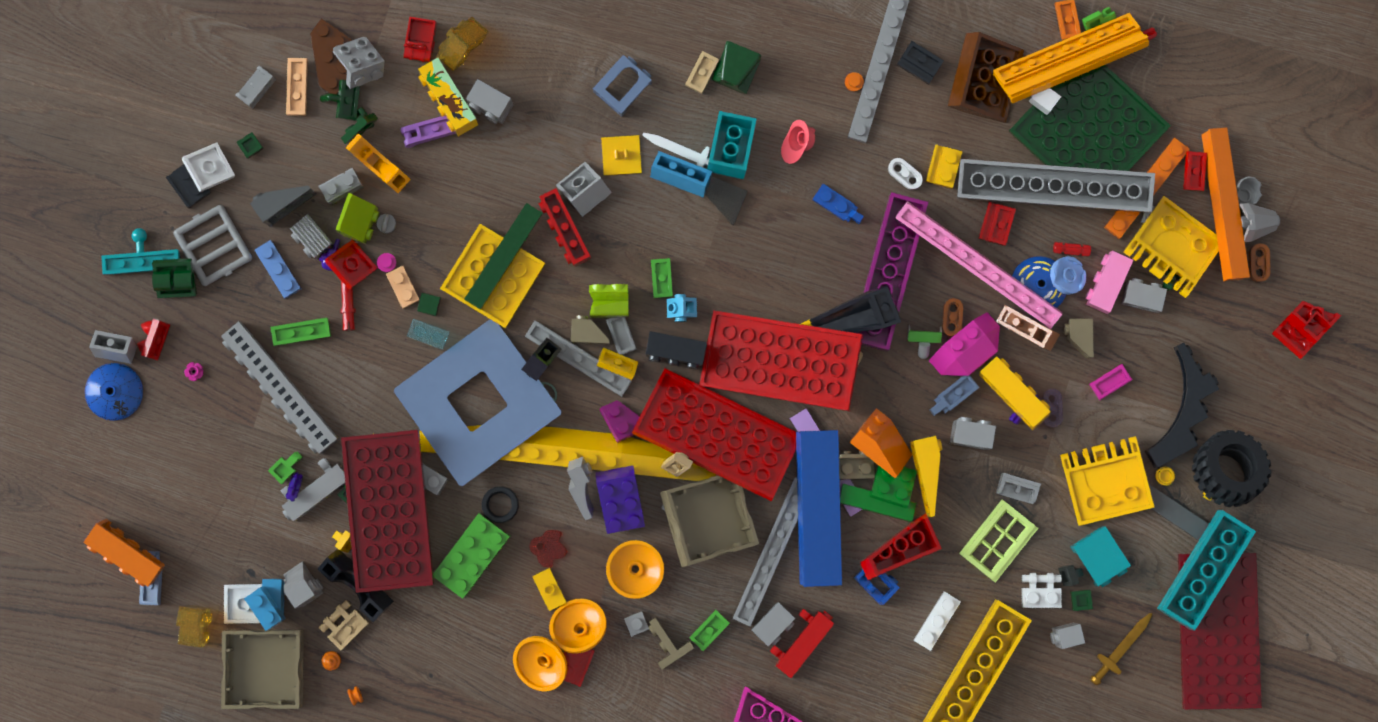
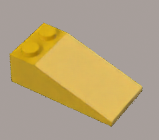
M936 436L910 442L922 499L928 517L935 516L940 451H942L941 441Z

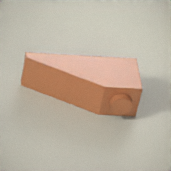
M1006 305L996 321L1049 351L1052 350L1060 335Z

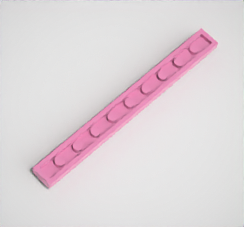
M908 201L896 215V219L1048 328L1051 329L1062 316V312Z

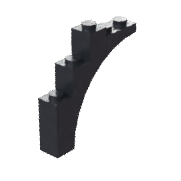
M1185 343L1173 347L1179 359L1183 375V394L1179 411L1167 433L1156 444L1145 451L1154 468H1158L1198 446L1196 442L1198 440L1197 436L1189 428L1208 418V409L1199 400L1219 390L1217 378L1211 375L1210 372L1202 375V367L1198 362L1194 361L1191 356L1193 352L1189 345H1185Z

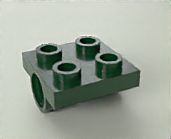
M192 258L153 260L152 284L154 291L157 293V298L196 296L197 290Z

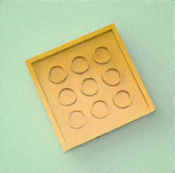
M479 224L440 289L506 329L546 263L520 249L481 310L464 299L503 240L502 236Z

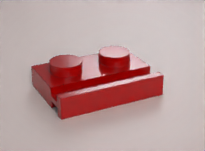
M989 201L978 239L1006 246L1016 209Z
M590 649L582 653H568L564 651L567 661V674L564 681L581 687L595 650Z

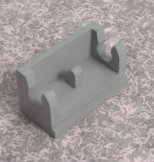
M258 66L255 73L235 96L253 109L276 79L261 66Z
M1001 473L996 494L1034 504L1041 484Z

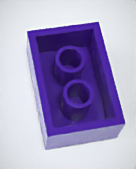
M634 466L596 472V483L607 534L645 527Z

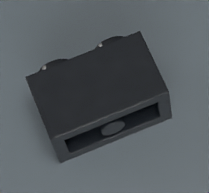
M546 338L521 370L537 381L562 349L549 338Z

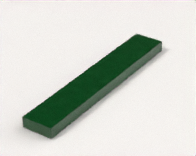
M528 203L525 204L464 300L480 310L483 308L541 218L542 212Z

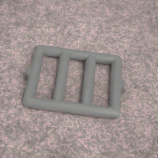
M218 205L202 215L197 214L193 216V220L175 229L173 232L187 259L192 258L193 270L203 286H207L223 276H230L233 274L232 271L252 260L251 253L223 205ZM220 214L224 224L193 242L187 243L183 236L184 233ZM229 230L234 240L203 258L196 259L192 250ZM236 247L239 248L243 257L206 277L201 268L202 266Z

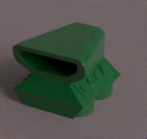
M726 41L712 80L739 93L747 94L761 61V55L733 42Z

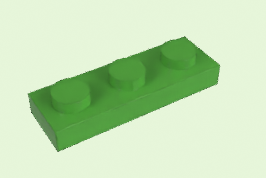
M329 318L271 327L273 346L331 337Z

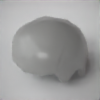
M1248 176L1236 183L1239 204L1249 203L1255 205L1262 196L1260 192L1262 184L1255 177Z

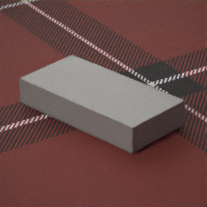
M613 317L607 319L606 321L618 354L624 355L637 350L626 318Z

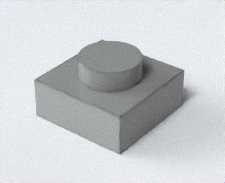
M642 611L624 618L631 637L649 630Z

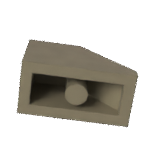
M578 315L576 319H572L571 343L610 345V340L591 319H588V316Z
M1068 319L1067 323H1064V335H1067V340L1085 358L1094 357L1093 319Z

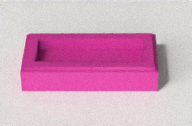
M1120 364L1089 385L1097 398L1101 400L1132 381V378L1123 364Z

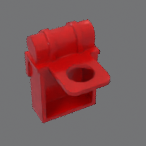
M409 17L404 44V58L431 62L437 26L435 20Z

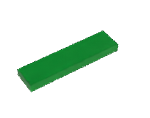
M842 484L840 504L907 522L913 521L917 503L909 502V506L904 508L870 497L871 491Z

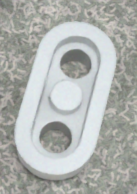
M895 158L890 162L888 166L889 174L909 190H916L921 186L922 175L905 160ZM897 165L900 166L901 171L896 172L894 170V167ZM909 178H914L916 182L911 184Z

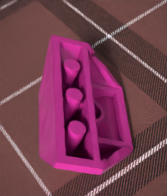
M986 312L971 321L948 340L930 358L929 362L942 376L971 375L998 352L1000 326Z

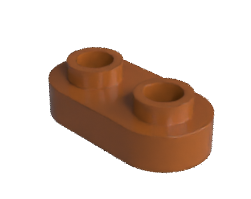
M1262 243L1252 246L1249 251V274L1255 282H1263L1270 276V250ZM1257 250L1261 252V257L1256 256ZM1257 269L1261 270V276L1256 274Z
M956 298L945 302L942 319L943 333L948 337H953L962 330L963 304ZM951 305L956 307L955 312L950 311ZM949 324L955 326L954 331L948 329Z

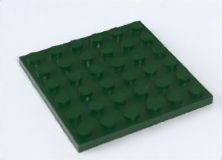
M1103 65L1051 87L1050 89L1060 95L1061 98L1048 115L1033 105L1009 132L1044 165L1129 171L1171 125L1112 70Z

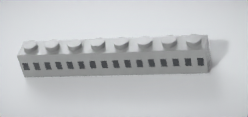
M238 321L221 336L224 339L223 345L229 351L233 350L235 352V359L240 365L245 364L249 369L247 371L248 375L253 380L257 379L260 382L259 388L266 395L270 394L273 398L271 400L273 405L278 410L281 408L285 412L284 418L290 424L294 423L296 425V432L302 439L306 437L310 442L308 446L314 453L323 454L340 440L242 322Z

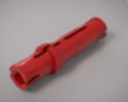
M341 281L342 309H340V313L343 315L342 329L343 331H348L349 323V330L353 331L355 330L354 313H356V309L353 308V288L349 290Z

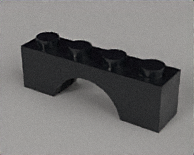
M337 549L323 561L318 570L330 582L346 584L356 593L353 561L341 550ZM383 590L356 593L360 601L359 610L372 622L377 620L394 602Z

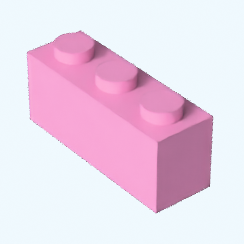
M1114 251L1105 254L1101 261L1103 265L1101 272L1097 271L1093 279L1096 282L1094 288H1090L1085 299L1088 300L1086 305L1106 314L1110 313L1133 260Z

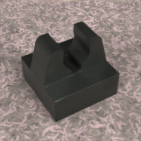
M1074 565L1058 568L1064 587L1079 584L1078 577L1084 576L1082 568L1074 569Z

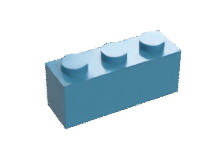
M658 151L651 168L650 177L704 197L711 180L712 171Z

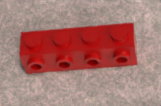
M557 188L539 196L541 202L538 204L543 214L547 212L550 218L547 222L551 230H556L558 236L555 238L560 248L564 246L567 252L564 256L568 264L572 263L576 267L590 260L591 256Z

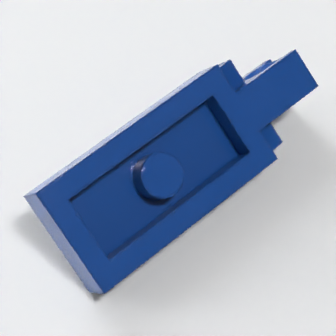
M822 184L812 199L843 221L849 222L852 219L859 224L864 217L856 211L858 207L825 184Z

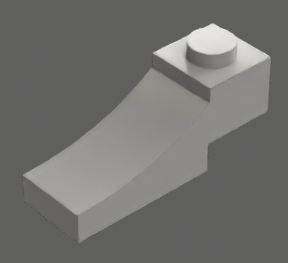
M584 457L569 461L567 472L571 480L568 490L584 519L588 520L592 518L594 511L587 488L592 468L588 462L586 463Z

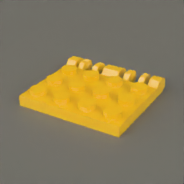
M1163 196L1123 251L1130 257L1139 246L1140 248L1132 258L1135 261L1142 256L1144 251L1150 254L1144 260L1142 266L1147 268L1155 258L1156 261L1149 269V272L1159 279L1170 269L1171 271L1163 281L1166 284L1177 274L1181 278L1175 283L1173 289L1177 291L1186 281L1187 283L1179 292L1180 295L1186 298L1219 252L1217 235Z
M1136 436L1128 438L1132 453L1128 452L1125 439L1121 440L1120 445L1124 453L1121 456H1117L1116 447L1113 442H1109L1112 458L1109 459L1105 444L1091 447L1095 461L1093 463L1090 461L1087 448L1083 449L1085 465L1079 466L1078 456L1075 451L1071 452L1074 467H1071L1068 453L1060 455L1078 526L1154 508Z

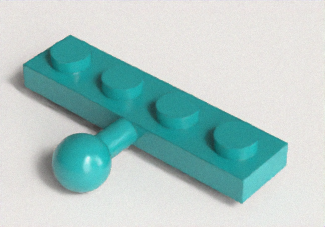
M137 228L131 235L133 241L136 242V253L102 255L103 275L151 272L153 271V260L180 259V251L174 249L144 252V242L147 239V233L144 229Z

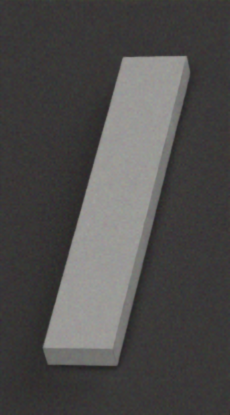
M537 321L533 322L525 335L526 338L539 346L546 338H549L562 349L557 355L558 358L623 397L632 382L628 378L596 366L597 358Z

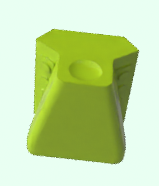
M628 284L589 285V293L593 299L590 318L629 317Z

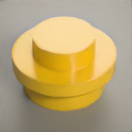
M1163 466L1156 471L1155 478L1159 484L1166 486L1174 481L1175 473L1170 467Z

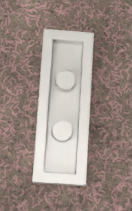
M943 591L914 641L931 651L961 601Z

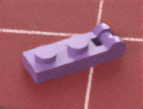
M446 116L415 123L400 129L401 134L405 137L404 145L406 148L453 135L456 132L450 131L446 124L448 122ZM413 132H417L416 137H412Z

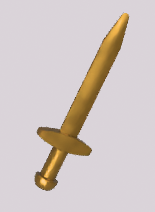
M1152 613L1146 615L1133 627L1108 658L1102 654L1097 655L1103 666L1095 676H1091V682L1094 685L1101 684L1102 678L1109 670L1118 675L1121 674V670L1116 663L1145 630L1152 617Z

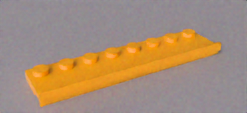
M1127 13L993 70V75L1011 102L1015 103L1149 46L1148 36L1143 34L1141 27L1132 15Z

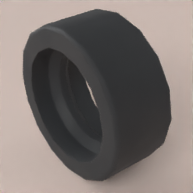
M503 486L494 487L484 495L482 510L489 520L496 523L507 522L517 514L519 500L511 489ZM497 493L506 494L511 500L512 507L504 516L494 515L489 508L490 499Z

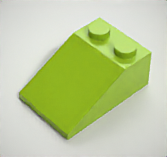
M348 193L335 230L344 237L366 244L367 240L370 241L373 234L371 229L373 222H377L380 214L378 207Z

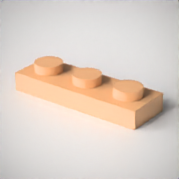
M288 58L287 116H306L307 58Z

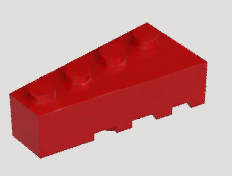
M925 513L916 518L860 562L867 580L942 549L927 514Z

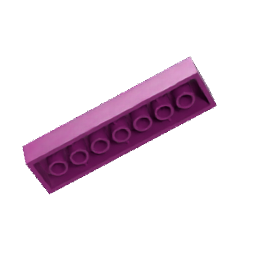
M891 192L863 293L888 285L899 312L920 235L896 219V215L907 201L923 213H926L928 202ZM896 324L883 329L855 333L863 335V346L887 352L891 345Z

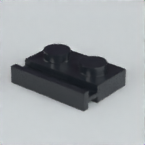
M911 41L898 61L897 66L929 85L944 60Z
M185 164L177 168L169 176H166V179L187 208H191L192 205L198 203L211 193L209 189L199 192Z

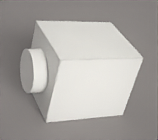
M1048 88L1032 95L1029 102L1048 115L1061 96Z

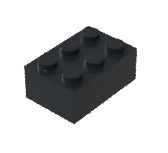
M650 331L645 354L646 357H649V361L660 363L661 360H666L669 365L679 366L681 363L686 364L689 369L698 370V367H703L707 342Z

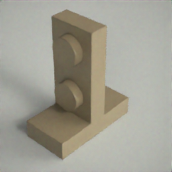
M655 617L649 621L651 625L648 628L654 637L656 635L659 636L661 639L659 645L665 653L667 651L670 653L658 662L661 669H664L694 649L691 641L677 649L658 619Z

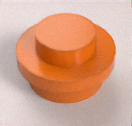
M852 72L846 76L845 86L848 90L856 92L863 87L864 79L859 73Z

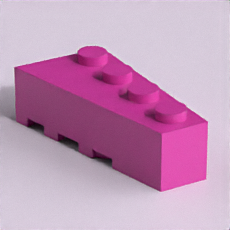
M746 686L743 689L734 722H802Z

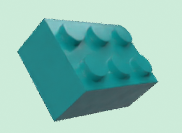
M719 111L707 167L708 170L712 171V173L744 179L756 118Z

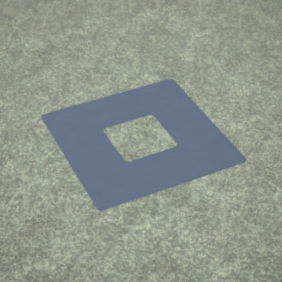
M491 319L394 389L396 396L460 486H464L561 415L560 408L539 379L535 381L521 370L526 361L500 325ZM485 372L506 401L507 407L475 431H469L447 397L478 373Z

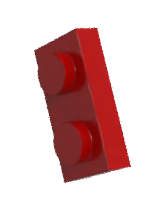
M1186 151L1183 190L1204 191L1207 153Z

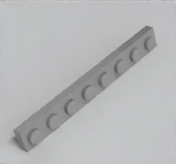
M889 0L848 134L849 139L863 143L867 141L909 0Z
M796 477L792 482L733 616V619L748 626H751L798 519Z

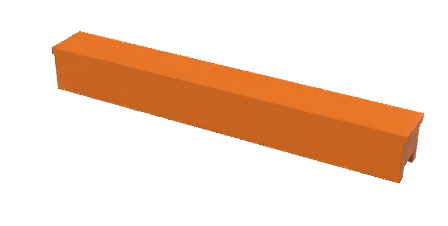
M1212 128L1201 135L1203 149L1207 153L1206 169L1223 282L1250 278L1228 129Z

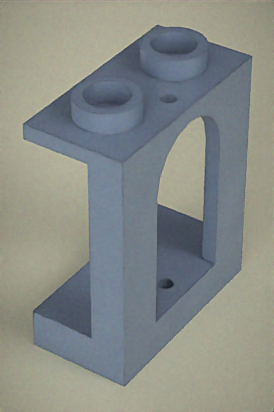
M624 55L593 88V92L621 117L643 90L652 84L650 79L652 76L645 69L640 70L636 66L637 63L630 56L626 58ZM625 68H631L639 75L638 81L619 102L605 89Z

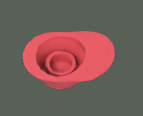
M796 120L792 123L781 147V155L786 163H796L804 151H808L813 147L815 143V129L813 127H808L802 120Z

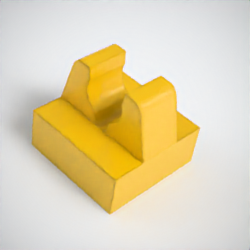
M336 530L332 536L338 541L335 547L349 553L352 548L350 532L345 530L342 533Z

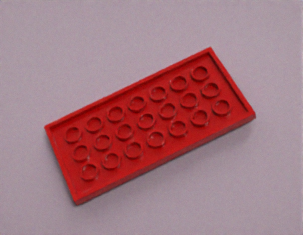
M713 310L699 386L850 411L863 335Z
M664 368L632 431V434L673 454L676 452L684 453L694 464L770 501L773 500L796 451L795 431L703 386H699V384Z

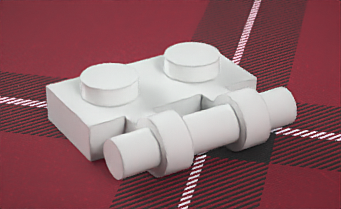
M1036 573L1022 575V582H1029V588H1022V608H1062L1061 588H1054V583H1061V575H1054V573H1047V575H1036ZM1047 582V588H1036V583Z

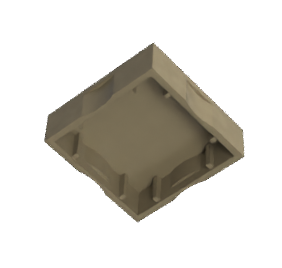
M717 475L660 492L682 567L759 544L752 518L746 507L743 487Z
M265 629L222 630V661L224 671L221 682V709H250L254 707L300 709L303 707L304 629H270L268 631H265Z

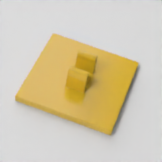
M639 135L601 138L604 176L642 173Z

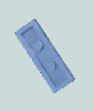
M272 240L255 249L256 254L285 299L302 289Z

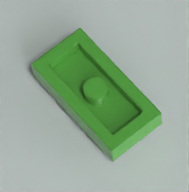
M670 258L651 260L654 298L673 297Z
M715 610L689 638L704 651L730 623Z

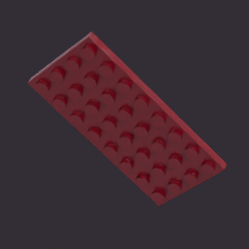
M419 430L342 437L341 444L356 593L434 585Z
M1243 553L1195 631L1180 624L1182 708L1184 710L1262 708L1256 553ZM1178 554V573L1190 554Z

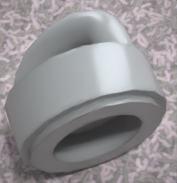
M383 214L377 220V227L383 233H391L396 228V220L392 215Z

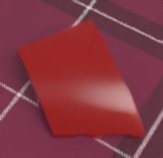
M1302 301L1272 332V335L1299 359H1302L1341 315L1324 311L1322 307L1313 306L1308 302Z

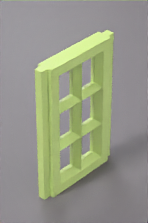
M1001 500L959 554L992 581L996 582L1038 528L1008 503ZM1007 512L1014 519L1004 530L996 523ZM1016 521H1019L1025 528L1015 539L1008 532ZM995 527L1002 534L993 545H990L984 538ZM1006 536L1013 544L1003 555L995 548ZM980 543L989 548L981 561L972 555ZM994 552L1001 559L990 570L983 563Z

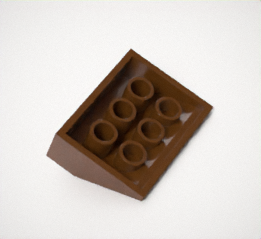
M981 32L966 33L948 107L1006 123L1011 100L994 77L993 70L1022 58L1024 50Z

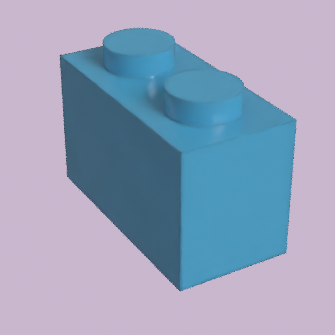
M265 587L258 588L244 598L265 631L272 629L286 619Z

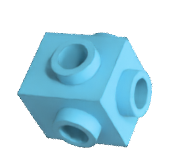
M686 294L674 295L675 298L667 299V318H674L675 322H687V318L697 317V298L686 297Z

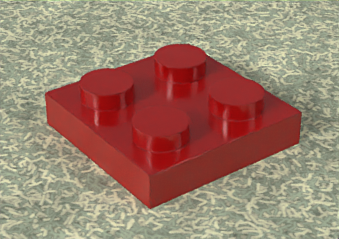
M353 239L324 261L349 290L378 268Z

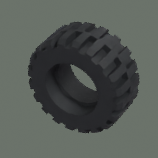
M1235 430L1220 431L1212 435L1199 447L1193 458L1192 472H1195L1193 478L1195 482H1198L1199 490L1206 493L1205 496L1209 500L1211 498L1214 499V503L1218 505L1224 503L1225 507H1232L1233 505L1234 507H1240L1251 502L1268 486L1272 473L1271 469H1269L1271 461L1267 459V451L1261 448L1262 444L1259 441L1253 440V436L1244 435L1245 432L1239 430L1236 433ZM1219 455L1229 456L1241 465L1244 472V482L1234 481L1223 473L1219 465Z

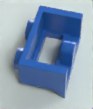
M863 569L853 577L879 605L885 604L900 588L897 585L898 581L892 575L888 576L886 573L878 576L889 588L884 595L867 580Z

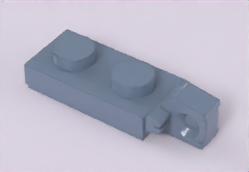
M970 375L962 376L937 396L934 400L937 404L929 411L933 416L941 410L946 413L976 391L979 386Z
M148 551L160 560L159 551ZM162 571L152 585L148 587L140 585V604H161Z

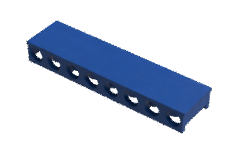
M838 430L796 432L800 585L804 587L842 585Z

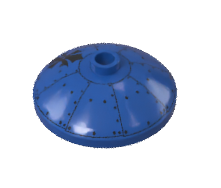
M109 363L100 366L87 380L85 386L86 402L92 412L103 419L112 421L125 419L132 415L141 404L143 398L141 379L133 369L123 364ZM112 387L114 391L109 395L108 389Z

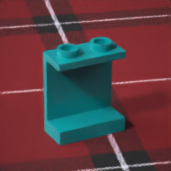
M1101 526L1070 546L1090 573L1095 586L1101 585V587L1108 585L1112 582V577L1115 575L1118 577L1128 572L1127 568L1131 566L1106 526Z

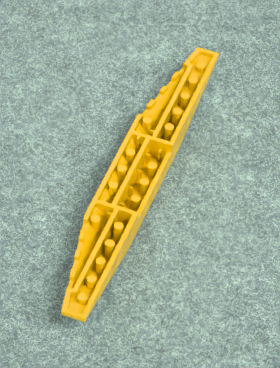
M481 425L467 426L469 431H475ZM547 426L499 459L568 467L569 461L584 457L586 463L588 462L591 465L592 470L598 471L633 465L635 475L701 481L716 476V474L692 463L687 471L676 477L661 468L663 462L672 456L673 453L655 444L633 437L617 443L612 433ZM419 431L421 452L436 453L422 431Z

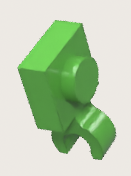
M1110 7L1102 10V13L1097 11L1083 18L1082 22L1085 31L1115 19L1116 14L1114 11L1111 12Z
M294 452L287 460L281 457L268 471L280 484H283L296 472L293 466L303 457L299 452Z

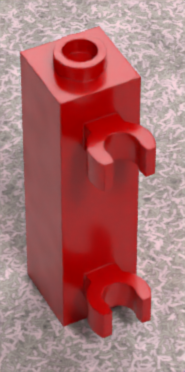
M802 609L798 615L806 620L808 624L788 650L784 653L775 645L771 648L770 652L780 659L775 666L788 677L792 678L834 625L831 621L833 617L827 612L823 611L821 613L818 611L813 617L806 610Z

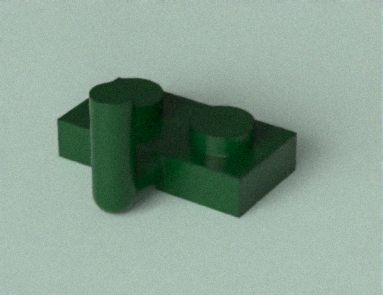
M340 80L338 95L331 93L321 95L320 101L323 103L328 101L337 102L336 118L356 121L360 86L350 89L346 84V80Z
M363 107L357 110L359 117L356 119L357 123L349 126L345 130L346 133L341 137L344 144L350 143L357 134L362 135L366 130L373 128L374 123L378 120L375 113L368 115Z

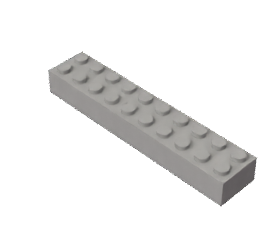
M960 159L957 198L1150 213L1152 212L1155 173Z

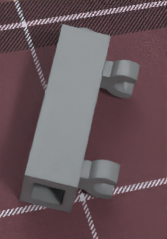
M326 458L320 460L318 464L325 471V474L298 493L295 501L291 502L290 499H287L288 502L282 505L284 516L289 521L291 519L292 521H298L345 485V475L341 464H337L332 468ZM287 486L280 490L285 497L288 490Z

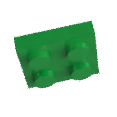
M878 465L870 497L907 508L917 471L903 467L899 475L894 478Z

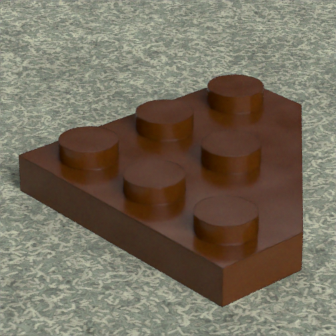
M321 18L310 33L318 83L326 92L338 95L340 80L347 79V70L333 53V48L350 42L352 39Z

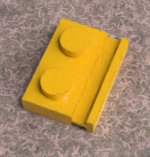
M935 145L926 182L952 189L962 151Z

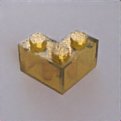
M473 17L466 21L462 20L456 28L452 27L447 32V39L438 47L440 51L436 57L454 71L464 64L472 50L482 44L489 31Z
M193 605L179 606L176 626H180L177 644L201 648L208 643L209 632H207V627L212 621L211 608Z

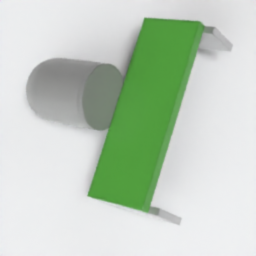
M908 325V341L919 342L918 356L921 359H926L929 356L930 343H941L942 327H940V332L911 331L910 325Z

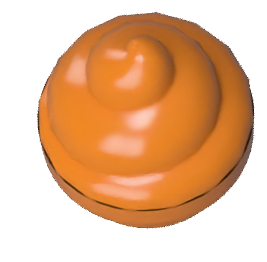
M334 651L326 652L321 659L322 666L329 671L337 669L341 664L340 655Z

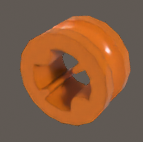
M358 686L354 687V690L348 689V695L353 706L357 702H363Z

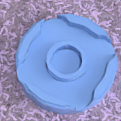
M1066 256L1059 258L1053 263L1050 277L1052 284L1059 292L1070 295L1083 289L1086 283V272L1083 270L1082 263L1079 260Z

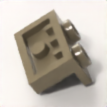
M852 451L840 452L839 480L875 478L874 461L861 451H859V454H852Z

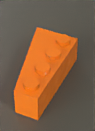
M107 518L96 523L83 542L87 545V548L93 553L98 552L104 556L103 559L107 563H114L120 567L119 570L123 574L133 576L139 585H146L147 587L152 585L165 564L147 550L143 549L141 551L136 541L124 538V532L119 528H112L110 526L112 522Z

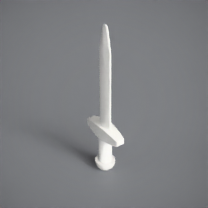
M649 133L642 134L655 145L697 162V166L703 168L705 165L708 166L710 147L708 146L700 154L661 136Z

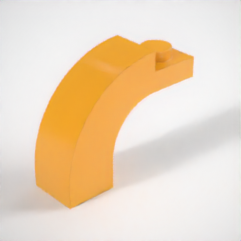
M357 134L347 145V150L395 192L399 193L411 180L360 134Z

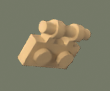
M347 600L339 604L335 608L336 610L329 617L327 616L319 626L322 632H325L328 628L333 631L328 638L341 651L369 624L356 609L351 614L347 612V609L351 606V603ZM342 615L345 620L337 626L334 622Z

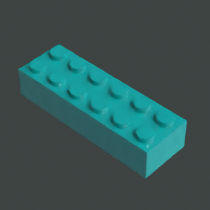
M1217 510L1157 609L1188 629L1195 631L1256 531L1225 511Z

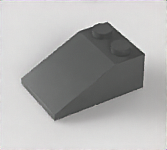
M309 186L265 192L264 194L259 193L253 197L250 205L262 222L271 227L315 196L316 192Z

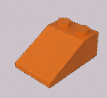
M877 408L850 441L852 445L894 478L899 475L913 455L892 420Z

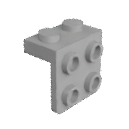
M361 37L333 48V53L347 70L346 84L350 89L383 77L385 61L366 37Z

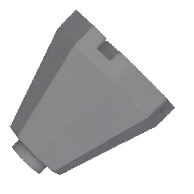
M1249 203L1239 204L1245 242H1252L1277 230L1280 224V217L1275 211Z

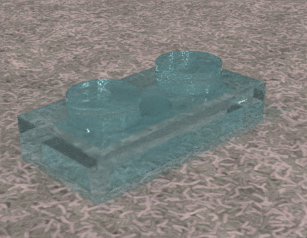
M413 319L407 337L443 350L450 332Z

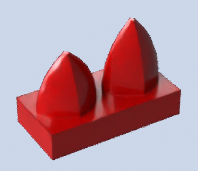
M153 319L141 324L143 331L148 336L147 339L140 341L137 345L142 356L158 361L170 324Z

